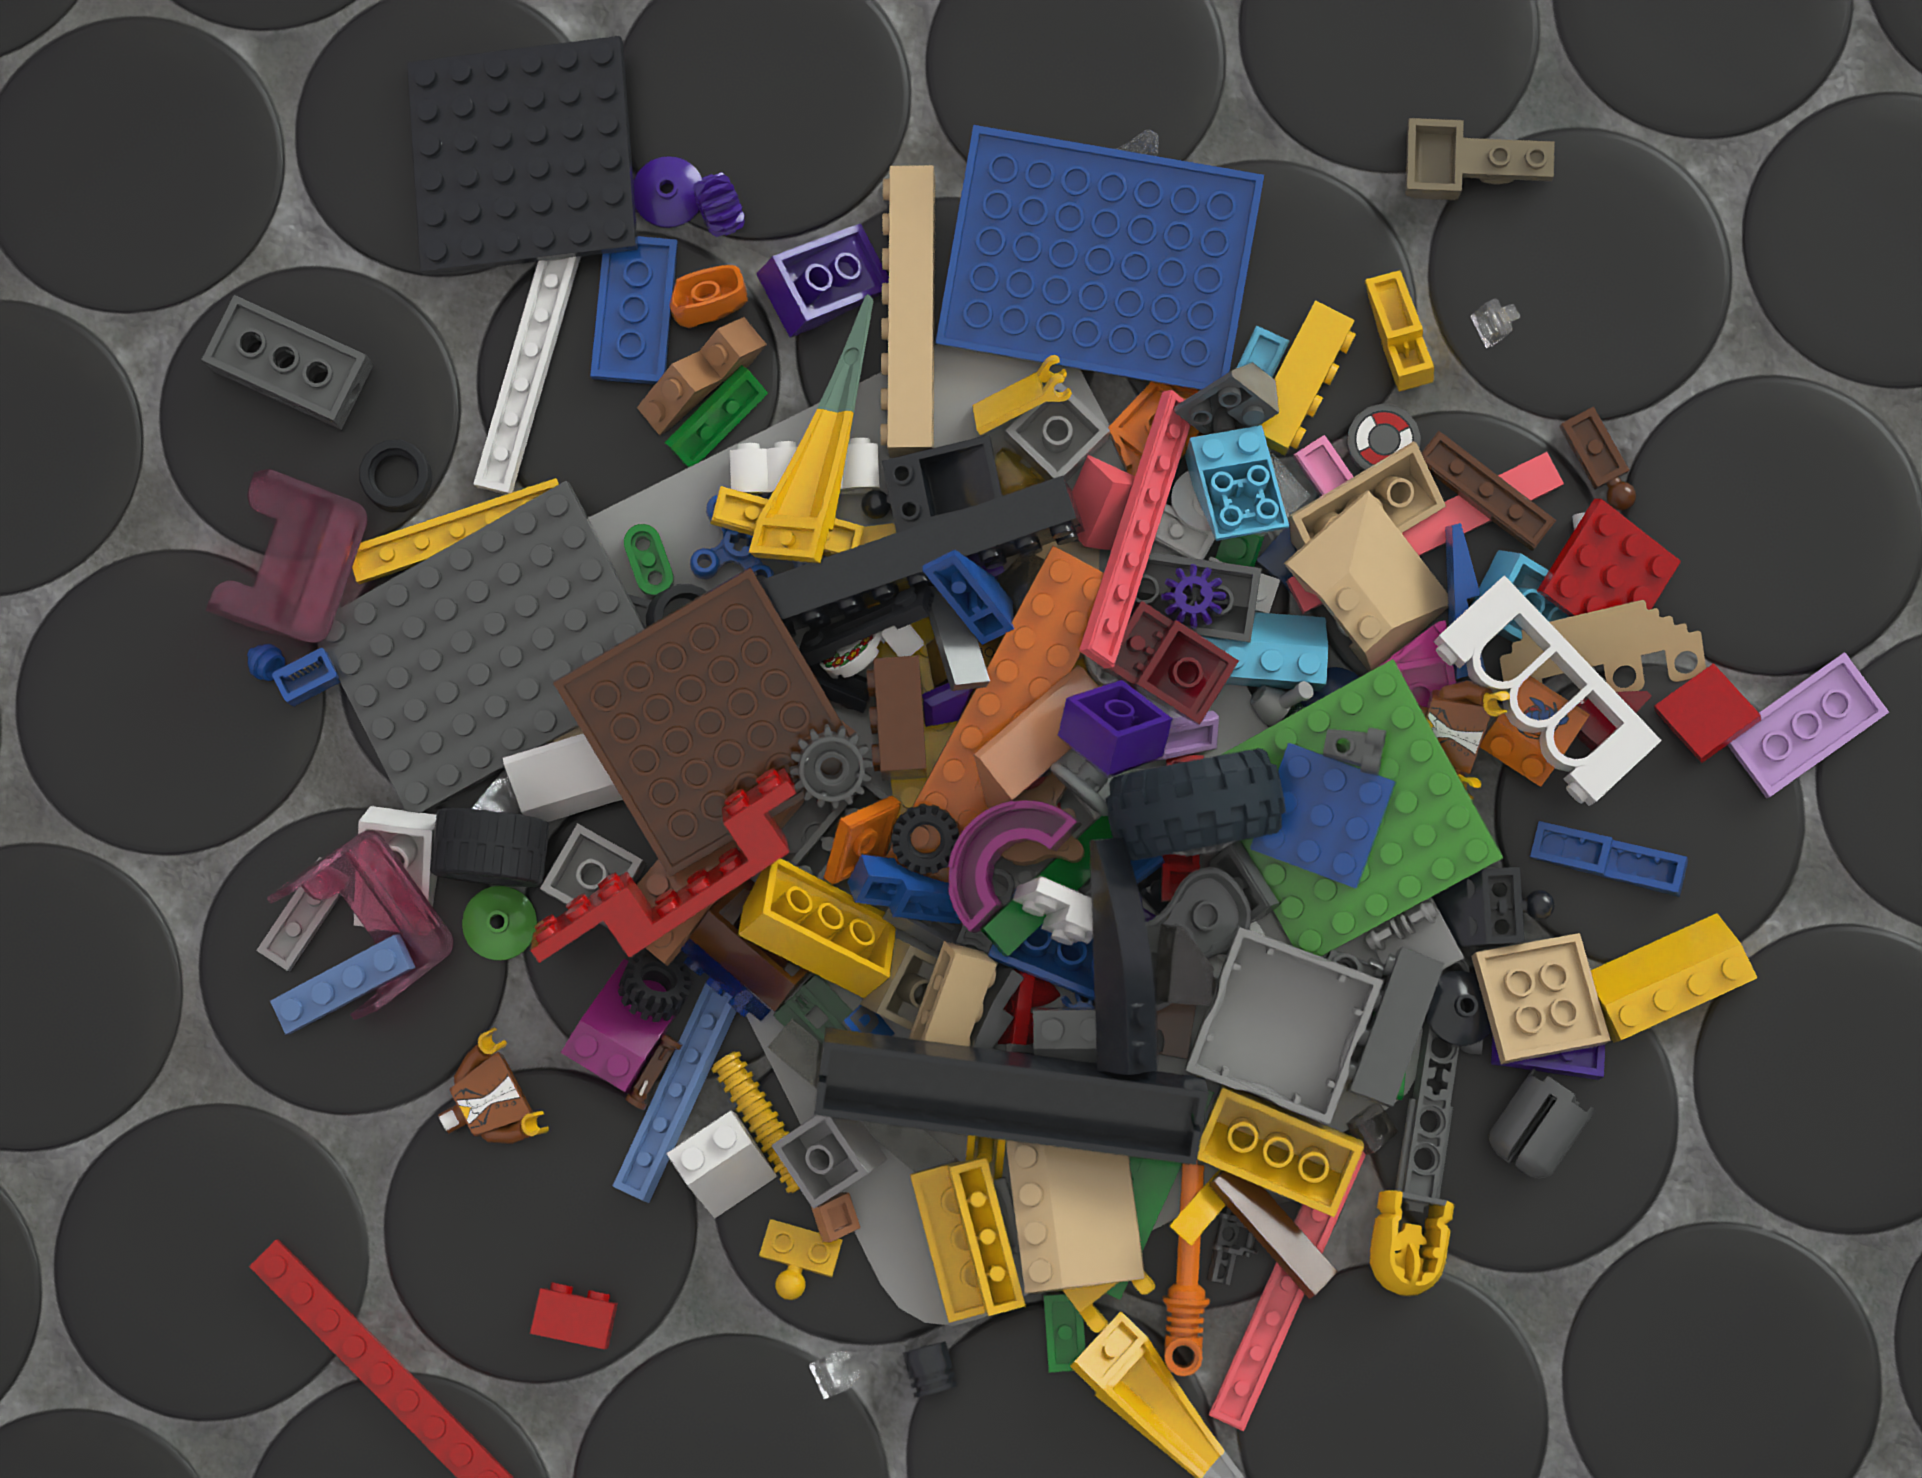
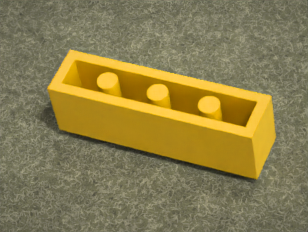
M1316 300L1274 379L1276 380L1279 413L1261 424L1268 448L1284 456L1290 446L1295 449L1298 448L1307 430L1301 427V424L1306 415L1314 417L1323 397L1317 395L1323 382L1330 385L1339 369V365L1334 363L1339 351L1347 353L1356 336L1355 333L1350 331L1355 320Z

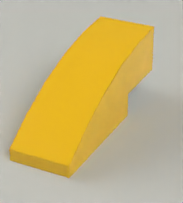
M1398 270L1366 279L1365 285L1374 319L1398 392L1434 382V365L1423 339L1422 325L1401 271Z

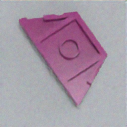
M1446 620L1436 622L1377 666L1379 667L1394 659L1418 704L1425 707L1428 704L1432 690H1440L1445 685L1456 683L1453 665L1450 666L1441 659L1436 652L1438 646L1434 643V640L1447 629Z

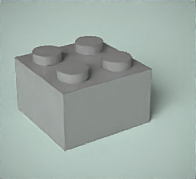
M1058 383L1054 387V390L1057 392H1063L1067 389L1062 383ZM1071 394L1070 398L1066 401L1044 402L1021 414L1005 430L1004 440L1046 481L1062 475L1067 481L1084 465L1088 455L1093 456L1109 440L1110 430L1082 402Z
M577 823L540 889L567 905L571 900L583 893L588 897L598 891L599 887L597 885L613 873H617L620 876L627 871L636 883L647 864L639 857ZM604 921L599 923L608 928Z
M816 1115L771 1145L813 1209L852 1185L887 1160L864 1123L849 1119Z

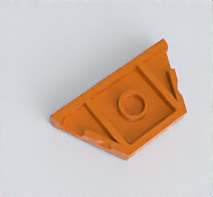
M1150 382L1108 427L1110 430L1109 435L1127 473L1136 476L1162 392L1172 390L1186 400L1200 390ZM1192 425L1190 426L1181 458L1186 454L1190 438L1203 435Z

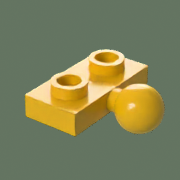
M770 1219L759 1257L788 1265L787 1270L778 1275L775 1288L783 1299L795 1300L805 1290V1279L801 1275L802 1270L832 1278L843 1240L837 1239L832 1242H823L818 1232Z

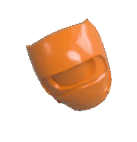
M722 265L692 272L676 279L670 300V310L675 321L680 326L693 328L703 323L717 321L741 309L748 301L740 269L734 265Z

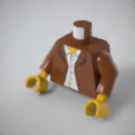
M1469 680L1445 685L1440 690H1432L1427 706L1419 705L1466 791L1468 783L1473 788H1481V781L1476 777L1465 778V772L1471 773L1490 716H1498L1508 712L1506 709L1499 707L1497 700L1505 701L1510 699V695L1506 691L1493 693L1491 689Z
M494 1027L479 1036L478 1043L466 1054L454 1075L455 1085L450 1088V1092L456 1105L438 1115L448 1134L468 1125L474 1136H482L487 1142L514 1144L530 1136L547 1133L549 1127H538L537 1118L540 1115H544V1112H533L504 1055L500 1052L493 1054L507 1045L506 1040L498 1044L494 1043L492 1034L497 1031Z

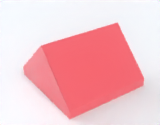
M1090 455L1087 456L1072 490L1085 529L1084 532L1077 534L1078 540L1088 548L1112 550L1135 476Z

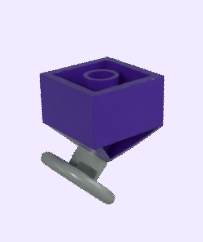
M1123 680L1067 697L1058 736L1085 762L1078 769L1080 772L1077 775L1057 762L1052 764L1051 771L1070 791L1102 816H1108L1107 803L1097 793L1108 782V778L1163 757L1173 718Z

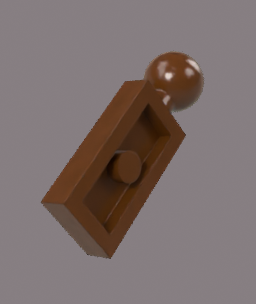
M1594 406L1561 423L1559 427L1593 488L1596 490L1606 484L1608 487L1606 494L1607 502L1615 510L1624 511L1632 507L1636 500L1635 489L1631 484L1621 481L1619 478L1628 473L1629 468Z

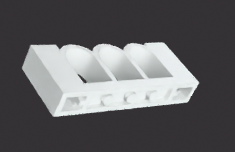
M1505 575L1434 640V643L1438 646L1436 649L1437 654L1448 665L1452 666L1455 664L1460 669L1467 662L1468 676L1472 682L1491 689L1493 693L1499 691L1509 693L1510 699L1503 701V707L1508 711L1505 713L1506 717L1520 731L1528 733L1541 732L1539 743L1542 755L1556 769L1570 772L1563 778L1568 783L1566 789L1581 804L1585 801L1590 806L1597 802L1662 741ZM1514 620L1544 653L1511 681L1501 682L1493 680L1486 675L1481 667V651L1495 635ZM1550 657L1580 691L1549 719H1530L1522 713L1518 706V689ZM1587 696L1617 729L1587 757L1581 759L1568 758L1557 749L1553 737L1554 730L1559 721Z

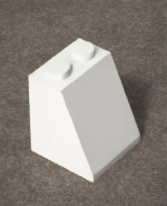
M729 1111L667 1153L687 1186L714 1218L778 1177L739 1116L733 1111Z

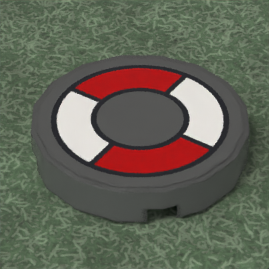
M1378 404L1367 407L1355 417L1348 430L1346 445L1350 459L1359 470L1365 471L1412 442H1416L1420 449L1421 436L1417 423L1408 412L1395 405Z

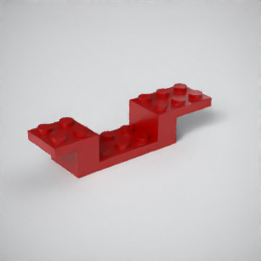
M784 767L778 772L775 768L768 770L757 778V786L746 793L743 789L738 790L724 801L726 806L722 808L723 824L741 850L734 847L718 858L720 863L709 871L705 868L696 871L687 878L688 885L675 892L674 889H670L664 892L655 900L657 905L653 908L627 871L620 876L617 873L609 875L597 885L599 887L598 891L588 897L585 893L577 896L566 905L568 909L557 918L551 914L535 925L536 931L532 935L531 952L540 963L602 921L605 922L630 958L788 854L787 837L769 812L796 794L793 779Z

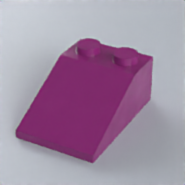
M623 959L581 1018L560 1053L622 1091L629 1093L652 1057L654 1049L659 1045L662 1035L666 1034L676 1016L672 1015L668 1021H664L663 1017H661L659 1022H653L650 1015L647 1020L640 1019L641 1012L637 1011L635 1015L629 1012L631 1004L624 1007L621 1002L623 996H619L618 993L620 988L618 985L629 961ZM643 980L652 990L667 992L658 982Z

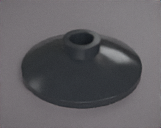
M1453 971L1440 976L1426 1014V1020L1431 1030L1441 1040L1455 1046L1473 1045L1483 1040L1492 1031L1477 976L1465 971ZM1462 1000H1466L1470 1004L1469 1013L1461 1009L1460 1003Z

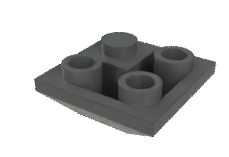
M1251 362L1230 371L1174 407V411L1204 435L1259 426L1279 413L1276 380Z

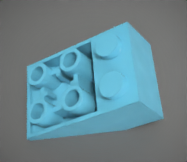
M1262 425L1190 438L1185 454L1193 490L1216 541L1289 527Z

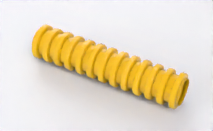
M734 1051L714 1063L711 1070L713 1073L717 1072L719 1074L717 1078L719 1083L724 1082L726 1086L723 1088L725 1093L730 1092L732 1095L730 1101L737 1103L738 1107L736 1110L738 1113H743V1122L750 1124L748 1128L750 1133L755 1132L757 1137L754 1140L756 1143L761 1142L763 1145L761 1151L768 1153L767 1161L769 1163L773 1162L776 1166L773 1168L774 1172L781 1174L780 1182H786L788 1187L785 1190L787 1193H794L800 1188L771 1146L790 1132L783 1130L785 1124L783 1121L778 1122L777 1117L779 1114L776 1111L772 1112L770 1108L773 1105L770 1101H765L764 1097H766L764 1091H759V1082L752 1080L754 1074L752 1071L747 1072V1063L745 1061L741 1062L739 1059L742 1056L741 1053Z

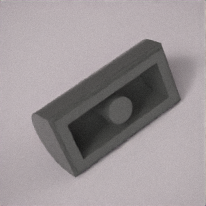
M1235 841L1226 846L1208 861L1210 867L1225 871L1241 887L1250 904L1252 913L1251 923L1265 917L1280 905L1241 841Z

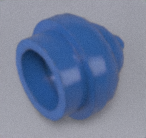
M257 645L248 650L247 662L249 671L259 680H274L272 673L285 666V658L282 656L281 650L275 645Z

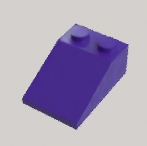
M861 223L774 255L756 273L789 338L816 328L860 306L867 295L872 299L881 295L882 283H889V276L883 270L882 263Z

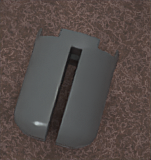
M1532 1068L1490 1130L1489 1141L1495 1153L1509 1164L1513 1163L1518 1157L1515 1166L1524 1174L1533 1178H1546L1553 1174L1595 1113V1110L1590 1107L1586 1113L1579 1107L1580 1103L1576 1101L1577 1098L1574 1093L1548 1076L1543 1082L1535 1078L1537 1072Z

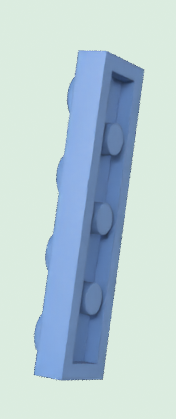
M397 934L270 1000L284 1033L292 1034L416 967L401 935Z

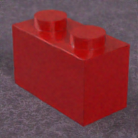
M551 1282L550 1289L540 1288L530 1334L600 1349H608L618 1303L609 1302L610 1294L588 1290L587 1297L572 1294L573 1286Z

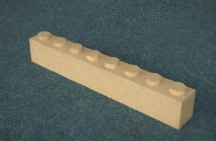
M934 165L890 166V179H883V201H889V213H883L882 226L883 235H889V248L882 249L883 270H889V283H882V305H889L888 318H882L881 324L882 340H888V353L881 354L882 375H888V388H881V410H888L887 424H881L880 435L881 446H887L890 458L934 448Z

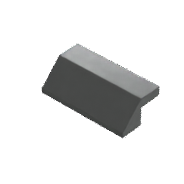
M862 781L861 786L865 792L863 795L857 792L851 795L853 803L850 805L843 799L839 801L838 808L836 809L833 808L829 801H825L821 808L817 805L816 797L813 796L811 799L805 800L781 829L787 837L789 853L781 859L824 881V874L839 820L889 796L873 782ZM761 871L750 879L756 882Z

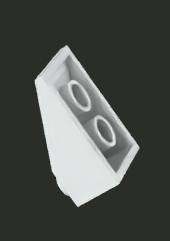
M370 806L361 817L358 824L355 926L421 935L428 934L437 876L430 872L436 815Z

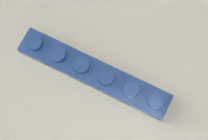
M706 981L679 1040L683 1046L681 1050L676 1049L612 1187L647 1203L650 1202L670 1159L667 1153L676 1146L743 999L742 995L711 981Z

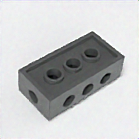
M233 295L201 359L211 371L342 430L373 367L366 354L236 295ZM262 342L258 351L248 353L249 348L254 343ZM295 357L291 366L281 368L285 359ZM328 372L327 378L323 382L314 383V379L319 373Z

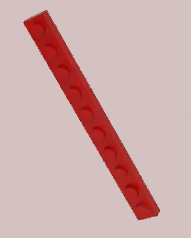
M276 1239L249 1266L457 1478H514L279 1239Z

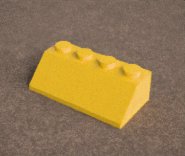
M780 858L761 871L743 905L738 935L865 998L890 978L896 928L891 923L882 919L885 912L870 904L855 903L852 895Z
M1718 913L1590 970L1606 1027L1613 1043L1626 1039L1757 979L1741 943Z
M1222 1084L1202 1131L1197 1159L1335 1217L1362 1154L1364 1145L1362 1140L1244 1090H1236Z

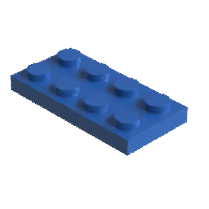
M637 236L638 250L602 254L591 379L656 384L666 372L672 314L670 300L674 289L678 241L676 239Z

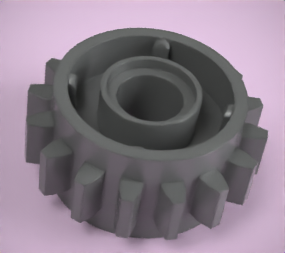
M829 724L824 726V732L819 734L814 729H811V738L808 741L801 738L798 740V744L802 748L801 751L791 753V758L797 761L798 765L790 767V774L800 775V778L794 782L795 788L805 787L804 799L807 801L813 796L816 797L817 805L821 808L825 801L831 802L834 809L838 808L839 801L843 799L849 805L852 804L851 795L855 792L863 795L865 791L861 786L862 781H871L872 778L869 773L865 772V768L872 766L873 761L870 758L862 757L869 750L866 744L857 746L856 743L858 742L859 735L855 732L850 737L846 736L844 726H840L837 732H831ZM833 757L840 760L842 763L840 771L835 775L824 774L820 767L825 759Z

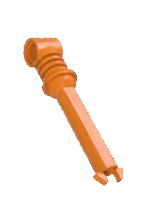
M1198 1159L1196 1165L1182 1163L1180 1213L1203 1188L1204 1165L1198 1164ZM1201 1234L1191 1246L1178 1235L1176 1283L1168 1288L1167 1296H1162V1301L1167 1306L1166 1311L1171 1312V1315L1166 1316V1321L1171 1322V1324L1166 1325L1165 1329L1170 1331V1334L1165 1335V1363L1171 1372L1179 1376H1189L1195 1373L1201 1366L1203 1359V1337L1199 1336V1333H1203L1204 1328L1200 1327L1199 1324L1204 1323V1318L1200 1317V1314L1205 1313V1308L1210 1304V1299L1205 1298L1206 1291L1198 1285ZM1182 1345L1189 1346L1194 1352L1192 1361L1186 1365L1177 1364L1172 1358L1173 1351Z

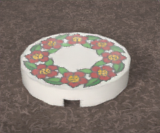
M880 631L837 649L834 657L820 662V665L832 678L838 679L840 674L844 678L853 676L867 667L873 661V658H876L879 652L876 647L880 640L884 643L885 639Z

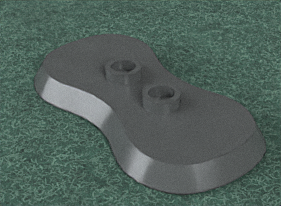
M1206 867L1189 874L1177 888L1168 906L1158 916L1145 922L1152 968L1157 986V1011L1167 1007L1177 998L1188 977L1196 967L1205 960L1229 950L1237 926L1249 930L1252 913L1248 899L1238 883L1219 868Z

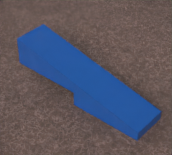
M1461 523L1445 527L1449 626L1469 608L1466 599L1480 595ZM1481 655V656H1480L1481 667H1482V669H1483L1484 671H1486L1485 666H1484V662H1483V658H1482V655ZM1467 662L1460 669L1453 664L1455 679L1468 676Z
M1541 821L1538 822L1530 855L1532 859L1680 897L1688 864L1686 856L1613 840L1612 837Z

